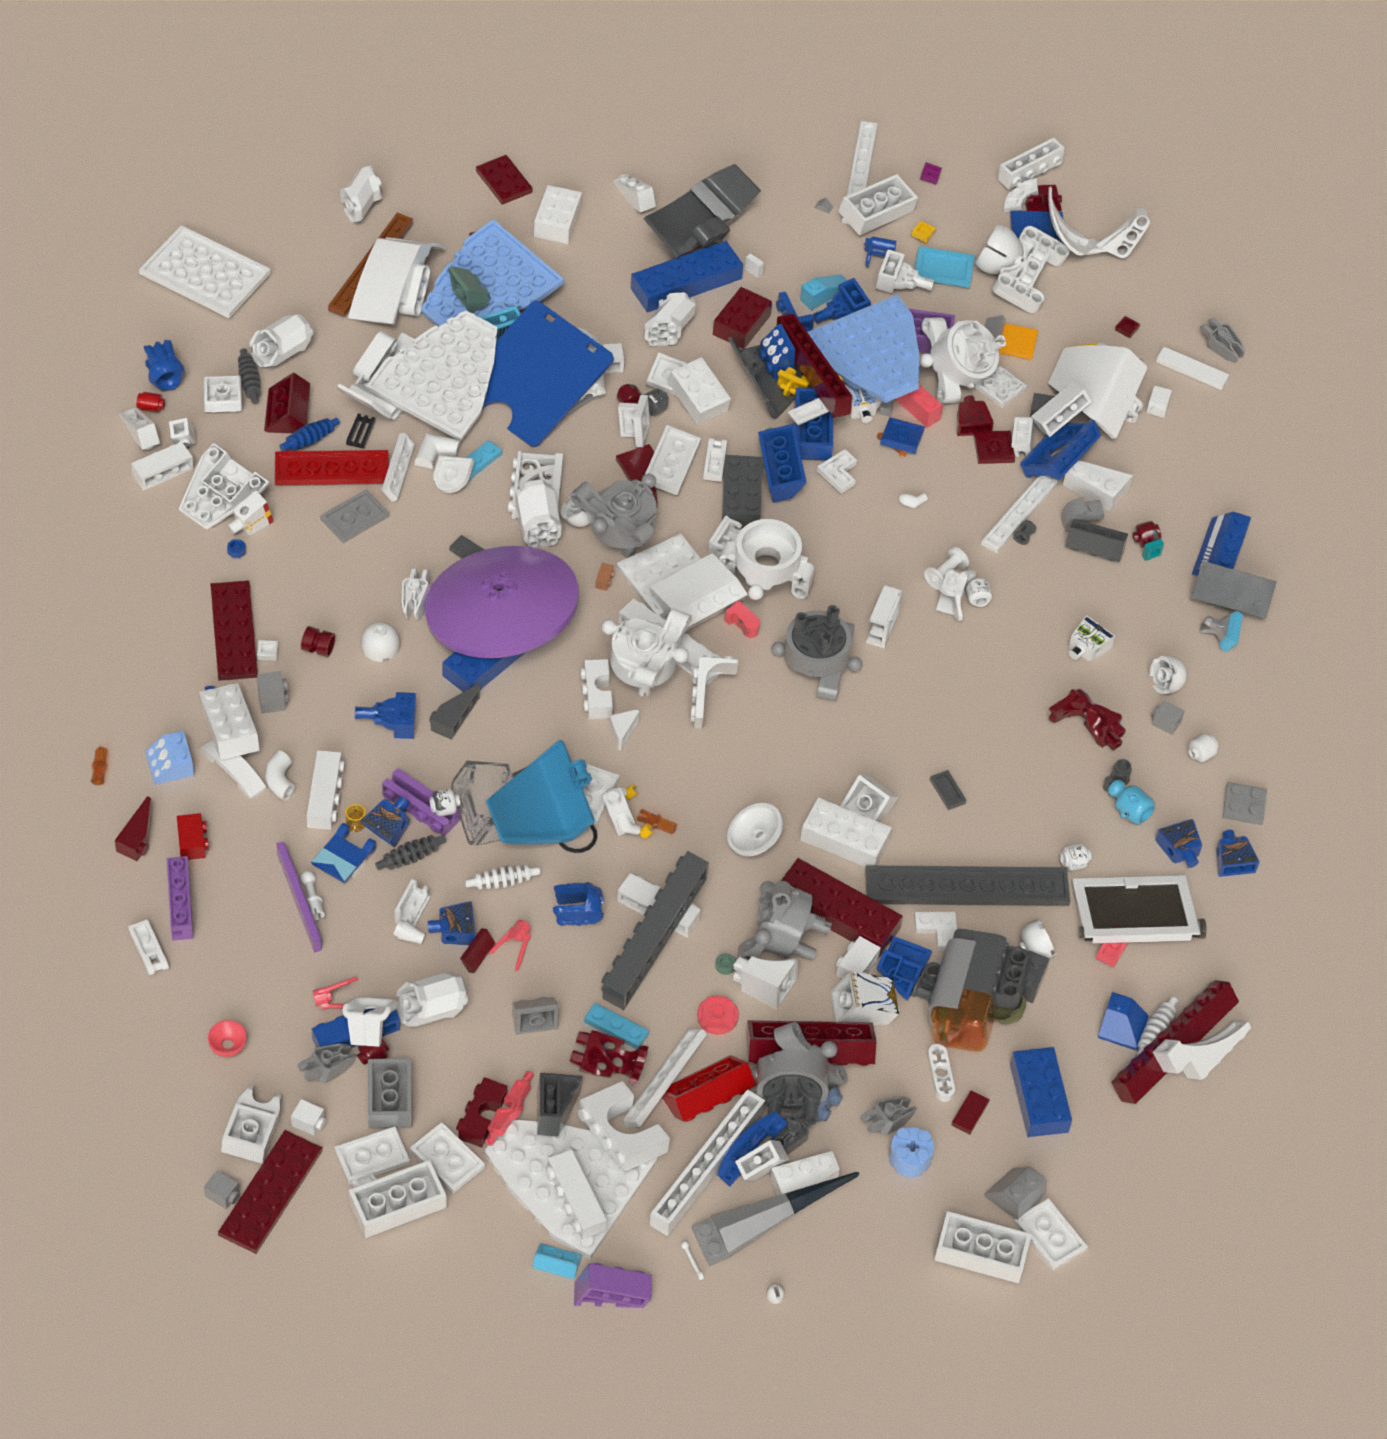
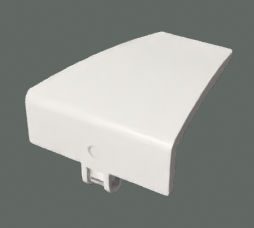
M1103 345L1067 347L1063 349L1048 384L1059 393L1073 381L1081 386L1092 401L1082 412L1095 421L1104 432L1114 439L1117 438L1124 420L1135 423L1138 419V412L1143 408V403L1135 395L1145 375L1147 366L1131 350L1125 347Z

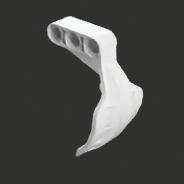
M1049 187L1048 203L1053 228L1060 240L1077 255H1093L1107 251L1119 258H1125L1131 253L1149 227L1150 219L1147 210L1138 208L1125 223L1102 241L1088 239L1063 220L1052 199V187ZM1140 217H1145L1142 221L1137 220ZM1131 231L1135 232L1133 235L1128 234ZM1121 245L1126 246V247L1123 248V249H1119V248H1118V247L1121 246Z

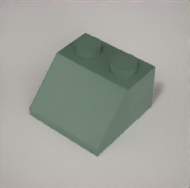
M453 266L448 268L452 291L468 312L474 313L489 305L488 297L490 294L485 286H481L477 275H473L469 269Z

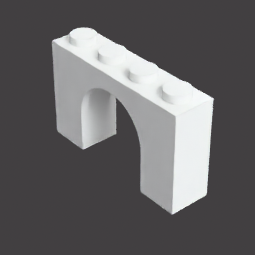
M621 1081L581 1099L578 1116L581 1121L587 1124L591 1133L600 1140L603 1148L613 1156L615 1163L620 1165L626 1172L667 1153L670 1138L659 1124L635 1134L621 1133L609 1124V1120L629 1111L633 1107L634 1094Z

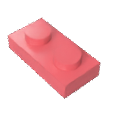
M1129 942L1103 943L1096 955V959L1115 967Z

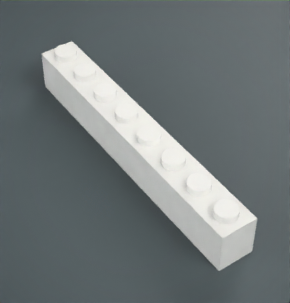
M747 1089L653 1209L650 1215L651 1227L668 1237L717 1174L726 1153L733 1143L762 1116L765 1106L764 1099Z

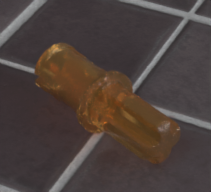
M102 746L95 750L94 762L91 764L93 768L91 782L94 785L104 784L105 770L108 768L106 763L108 751Z
M641 809L639 813L646 816V818L639 815L637 817V821L645 824L648 823L653 829H660L670 834H674L677 829L675 822L663 818L661 814L655 815Z

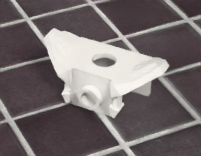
M948 570L940 589L941 595L936 610L954 615L956 620L961 621L963 614L960 604L966 586L977 577V572L969 570L960 574L954 570Z

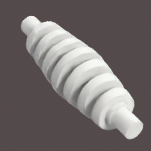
M515 865V871H513L512 866H506L507 873H505L504 867L500 866L498 867L499 874H497L495 868L490 870V876L487 870L483 871V877L480 876V873H477L473 879L465 880L466 888L477 887V890H482V885H484L485 889L489 890L492 883L494 889H499L498 882H500L502 889L507 888V881L510 887L515 885L514 879L517 880V884L523 882L522 878L526 882L530 881L532 876L540 875V868H528V865H523V870H521L519 865Z
M1171 997L1168 1003L1163 1002L1148 1020L1138 1042L1139 1051L1136 1056L1160 1032L1170 1025L1177 1012L1175 1008L1178 1002L1177 998Z

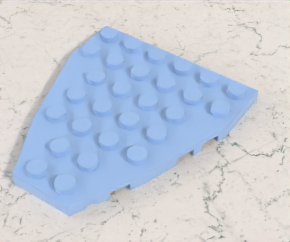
M493 219L463 242V248L455 253L454 260L447 264L436 279L435 287L428 294L427 301L423 304L421 312L435 326L439 327L445 324L446 320L456 317L459 313L467 310L452 291L448 269L451 266L469 269L473 275H477L481 286L487 288L490 294L488 297L489 305L472 313L478 317L517 306L518 310L527 308L533 301H542L562 286L564 279Z
M898 294L807 332L837 375L841 376L842 380L857 390L862 388L867 391L868 395L877 397L885 403L919 389L920 355L912 313Z

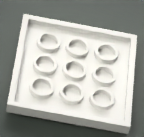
M679 534L618 562L616 568L646 607L663 618L666 614L649 587L701 558L683 535Z

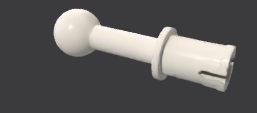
M304 871L300 875V882L303 886H306L309 896L307 903L313 919L320 920L319 914L322 919L325 913L322 908V897L316 894L314 887L316 875L312 871Z

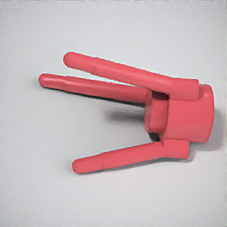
M517 920L514 926L493 946L489 954H493L505 941L509 942L512 938L515 941L523 940L515 966V971H518L527 943L531 938V935L528 934L531 930L530 925L524 920Z
M358 977L347 979L326 988L312 990L316 1006L321 1005L322 1010L328 1008L342 1009L344 1004H328V1001H332L330 991L357 981Z

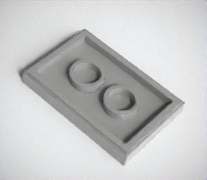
M366 489L322 514L320 519L342 543H345L388 518L389 512Z

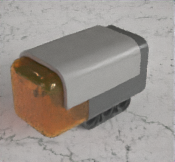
M956 929L954 931L953 938L947 942L928 1009L930 1028L933 1039L937 1044L976 1052L982 1051L987 1047L997 1008H1015L1020 1004L1029 971V955L1027 950L1021 947L1009 946L1006 937L999 934L968 929Z

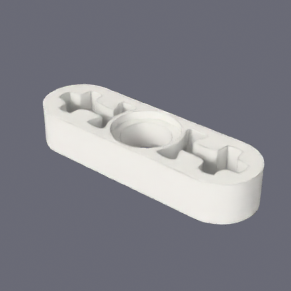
M933 1044L928 1050L927 1059L935 1096L942 1102H948L954 1097L955 1085L947 1049L941 1044ZM934 1052H938V1054L941 1055L940 1062L938 1063L936 1054H934ZM943 1069L947 1072V1075L940 1077L935 1071ZM943 1083H945L946 1091H949L948 1094L942 1091Z

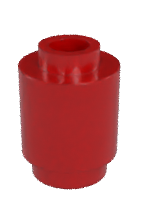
M138 393L136 406L144 411L159 413L165 407V399L162 397V394Z

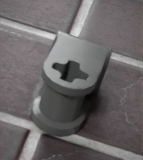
M930 962L925 966L915 984L912 997L918 996L927 1000L930 1004L940 964Z

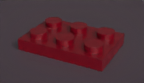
M507 155L476 166L477 174L502 205L533 193L532 186Z

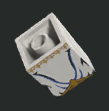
M850 971L830 991L835 1022H873V1026L888 1025L899 1015L893 978Z

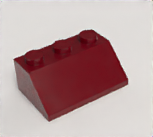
M293 372L268 389L265 432L292 434L307 424L310 383Z

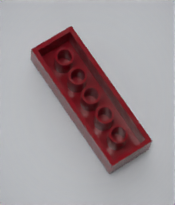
M797 858L781 879V881L788 882L791 886L812 895L810 912L825 917V921L831 922V931L851 942H855L859 936L881 948L879 957H881L893 937L901 929L903 915L800 858Z
M747 1020L746 1045L748 1062L757 1064L759 1058L783 1050L775 1040L774 1030L796 1022L800 1026L804 1038L811 1046L815 1044L821 1047L826 1041L836 1044L837 1053L832 1058H828L829 1063L842 1066L848 1064H858L861 1066L875 1064L877 1041L873 1022Z

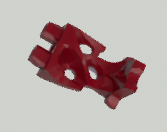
M1072 689L1067 697L1049 708L1051 711L1049 720L1053 723L1065 717L1082 716L1087 720L1084 722L1085 727L1101 748L1108 745L1114 751L1122 745L1123 741L1120 738L1126 732V729L1121 725L1122 715L1094 703L1083 689Z
M594 1030L591 1033L579 1031L575 1043L586 1046L584 1053L573 1050L569 1062L580 1066L579 1071L595 1076L610 1078L612 1073L625 1075L630 1078L629 1083L631 1085L637 1086L649 1046L643 1045L631 1052L619 1050L621 1045H624V1040ZM605 1043H614L615 1048L608 1049L605 1047ZM614 1058H620L623 1065L621 1067L616 1066L613 1062ZM604 1063L606 1065L605 1070L598 1069L597 1064Z

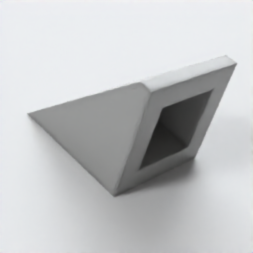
M827 198L819 200L814 208L830 213L833 205Z

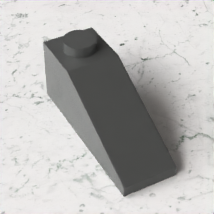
M473 686L441 704L437 711H433L429 719L431 731L452 740L480 699V686Z

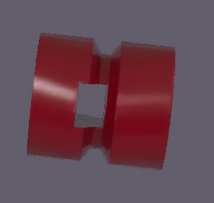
M307 626L302 637L301 650L310 653L316 651L317 655L328 658L333 651L336 635L326 630L320 632L319 628Z

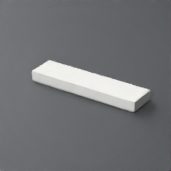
M1163 347L1156 359V363L1219 390L1223 389L1230 374L1166 347Z
M405 432L399 434L382 487L383 493L391 502L398 500L415 446Z

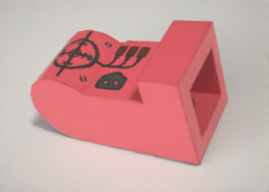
M738 601L725 610L724 621L728 625L734 623L742 630L744 636L748 638H754L758 635L760 620L744 604Z

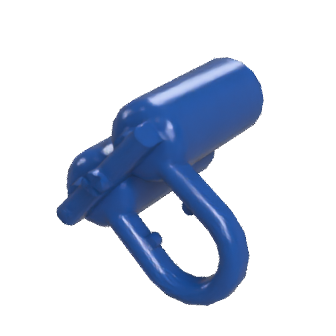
M874 236L866 238L863 245L865 246L864 250L868 252L865 266L869 267L871 255L885 258L888 249L895 251L897 241Z

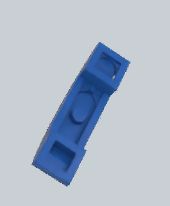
M775 1111L752 1124L737 1138L726 1153L719 1168L718 1176L730 1187L741 1175L735 1161L755 1150L768 1135L774 1139L788 1123Z

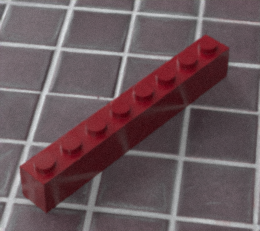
M794 313L777 316L776 326L782 324L795 348V363L833 417L850 415L852 394Z
M1219 980L1211 982L1208 988L1199 994L1189 1006L1185 1007L1183 1012L1176 1019H1173L1164 1031L1160 1032L1150 1044L1144 1047V1050L1137 1057L1131 1060L1124 1070L1117 1074L1111 1083L1121 1102L1136 1104L1167 1074V1072H1163L1153 1054V1051L1165 1039L1177 1040L1181 1044L1199 1042L1239 1003L1230 982Z

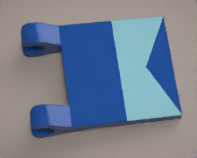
M342 823L335 835L311 861V864L345 884L368 855L376 850V841L369 838L362 849L345 840L350 833L348 830L349 825Z

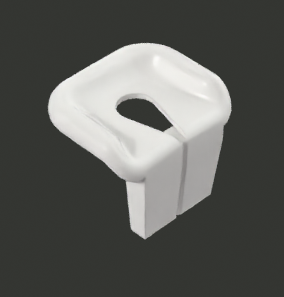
M357 997L345 1003L342 1012L344 1017L348 1019L351 1045L379 1047L382 1040L383 1021L392 1011L397 1009V1001L388 998ZM365 1009H374L372 1011L364 1013Z

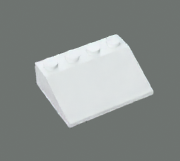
M713 553L649 587L667 618L673 608L692 615L689 627L684 633L725 612L736 602H742L748 595L738 578Z

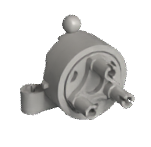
M653 474L643 475L641 482L638 480L616 481L601 492H597L589 483L583 482L570 494V498L576 506L591 514V526L596 537L606 545L623 549V555L626 558L630 557V553L631 556L635 555V547H641L655 533L656 500L650 489L656 484V477Z
M771 881L763 882L760 886L761 896L759 901L761 905L758 910L760 916L757 921L758 930L754 937L739 945L737 959L739 956L747 960L751 956L759 958L762 951L766 950L783 958H787L791 953L813 960L816 949L800 943L803 934L807 929H814L828 935L832 923L825 921V917L810 912L812 905V895L810 893L795 888L785 881H779L775 885Z

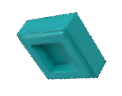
M1162 539L1144 545L1142 557L1145 561L1161 556L1164 546Z

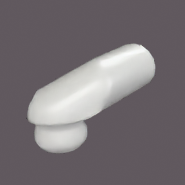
M921 493L916 497L910 494H901L899 497V502L910 508H916L928 500L925 493Z

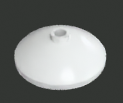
M756 803L744 808L734 817L729 825L727 832L729 846L735 853L741 856H755L765 852L775 844L782 832V815L775 806L768 803Z

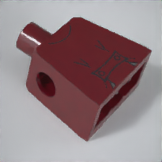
M972 395L966 396L964 401L960 402L958 406L957 436H973L976 431H992L994 422L984 401H975V397Z

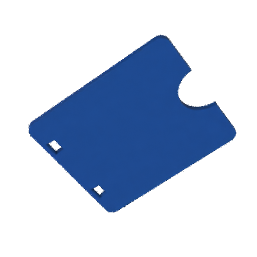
M533 301L496 341L494 367L483 408L492 403L508 405L512 410V420L507 427L508 431L530 447H537L614 362V356L609 350L543 303ZM548 314L555 318L552 323L545 319ZM590 344L597 348L594 353L587 349Z

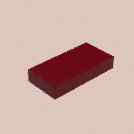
M480 929L460 958L469 973H475L495 944L487 929Z
M971 1090L952 1121L951 1126L971 1135L990 1099Z

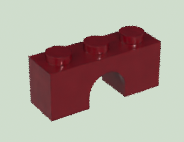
M486 1077L483 1078L481 1084L478 1083L473 1093L474 1098L472 1101L469 1100L466 1105V1115L464 1119H459L456 1130L459 1131L460 1140L481 1148L483 1147L490 1133L488 1127L491 1124V1120L482 1117L480 1114L488 1110L496 1112L497 1109L502 1108L504 1097L507 1095V1085Z

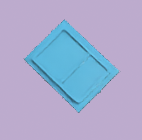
M919 246L915 270L919 271V276L933 279L934 283L970 288L975 255Z

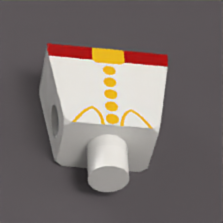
M254 491L233 509L235 520L227 526L233 534L242 529L246 535L250 536L274 521L268 503L257 491Z

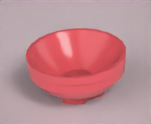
M225 1020L218 1022L212 1026L208 1033V1044L211 1050L219 1056H234L240 1053L246 1045V1031L241 1024L235 1021ZM226 1040H231L234 1042V1045L226 1049L222 1047V1043Z

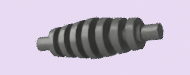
M242 348L238 357L239 376H241V384L246 396L251 399L253 404H257L259 402L258 397L261 394L259 371L252 355L247 352V349Z
M430 835L427 836V839L423 837L419 841L417 839L412 840V844L408 841L404 843V846H398L397 850H391L390 854H384L383 860L376 862L375 866L377 870L385 867L391 870L394 869V864L399 868L402 867V862L405 866L410 865V860L412 863H416L418 859L421 860L425 857L424 853L428 856L431 854V850L433 852L437 851L439 845L447 842L444 835L436 838Z

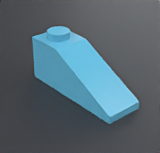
M841 274L816 277L802 285L800 301L812 311L833 299L839 293L838 285L848 280Z

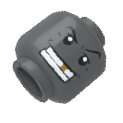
M653 389L644 394L648 395L650 415L655 416L668 408L669 397L666 392L660 389Z

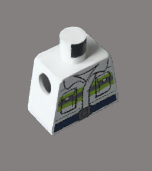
M1085 616L1071 636L1069 656L1073 660H1078L1082 656L1087 661H1092L1113 647L1115 635L1090 617Z

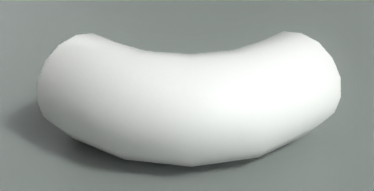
M278 750L267 763L265 779L269 789L279 799L286 801L295 789V784L290 782L285 776V772L292 765V761L286 753Z

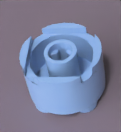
M915 1127L900 1128L892 1139L889 1162L900 1175L918 1177L929 1169L934 1152L931 1134L926 1130Z

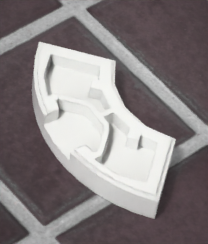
M1037 178L1018 184L1017 188L1008 193L1004 201V212L1022 210L1027 196L1031 194L1038 195Z

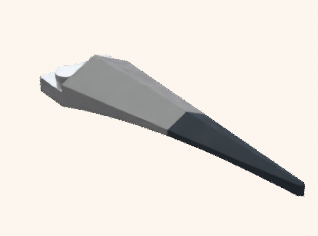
M859 1172L850 1173L711 1216L712 1218L693 1225L692 1231L708 1266L730 1258L792 1215L857 1178Z

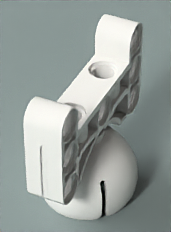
M997 225L988 240L989 246L983 248L975 264L986 273L999 274L992 286V290L996 295L1029 313H1036L1045 299L1042 292L1032 287L1045 262L1054 266H1061L1069 255L1070 250L1062 242L1033 226H1026L1020 237L1017 238L1015 233L1008 227Z

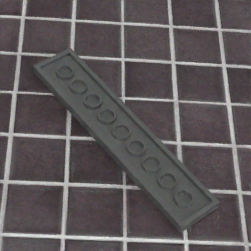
M866 865L865 867L867 896L881 904L1070 905L1067 867Z

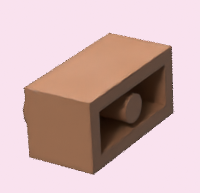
M601 564L595 588L607 591L608 586L610 587L612 583L611 578H614L615 575L614 565Z

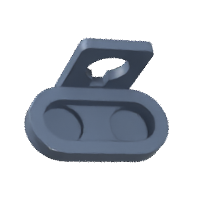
M836 1086L830 1090L826 1101L821 1102L818 1106V1122L822 1120L826 1122L832 1112L829 1109L833 1105L837 1107L842 1101L843 1096L840 1089Z

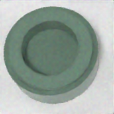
M721 954L716 959L715 968L720 974H732L735 971L734 963L736 959L730 954Z

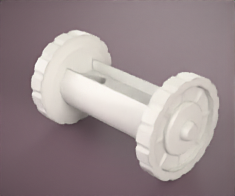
M952 547L948 551L949 559L937 569L928 567L924 571L925 580L932 588L936 590L941 589L948 570L956 568L965 570L969 566L968 557L961 549Z

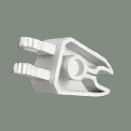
M412 569L410 577L402 581V607L406 619H409L413 609L416 620L425 612L426 596L431 589L428 583L429 570L423 569L421 579L417 578V569Z

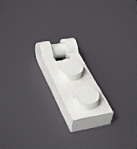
M709 437L703 480L722 482L728 440L722 439V441Z
M148 919L128 926V931L148 976L155 974L158 970L162 969L164 971L169 969ZM157 958L159 962L152 964L151 960Z

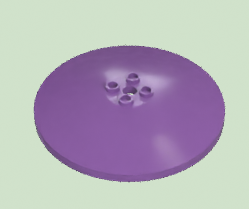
M527 546L495 547L466 556L443 571L431 585V589L426 596L425 616L433 636L442 645L454 652L478 658L509 657L538 648L562 632L576 613L579 604V587L576 576L569 565L550 552Z

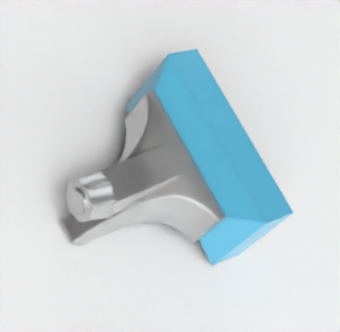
M1235 611L1221 620L1206 616L1203 621L1205 626L1200 627V633L1216 634L1221 641L1220 649L1227 652L1238 644L1243 614Z

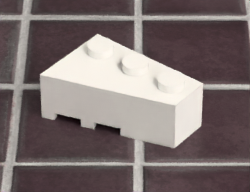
M1078 460L1065 474L1063 485L1090 501L1100 500L1102 507L1110 512L1129 491L1133 475Z
M833 1151L773 1167L771 1169L770 1182L776 1196L837 1178L840 1168Z

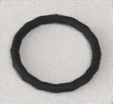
M593 824L590 826L593 831V840L584 848L574 849L566 846L564 843H559V845L569 852H585L595 845L598 838L597 830Z

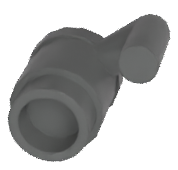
M1119 759L1114 764L1111 776L1105 778L1103 785L1105 791H1108L1109 786L1115 780H1122L1125 786L1129 783L1132 768L1128 760Z

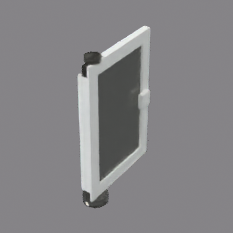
M1186 875L1072 879V887L1081 926L1078 927V937L1084 938L1085 941H1092L1093 944L1191 941V938H1206V921L1204 918H1196Z

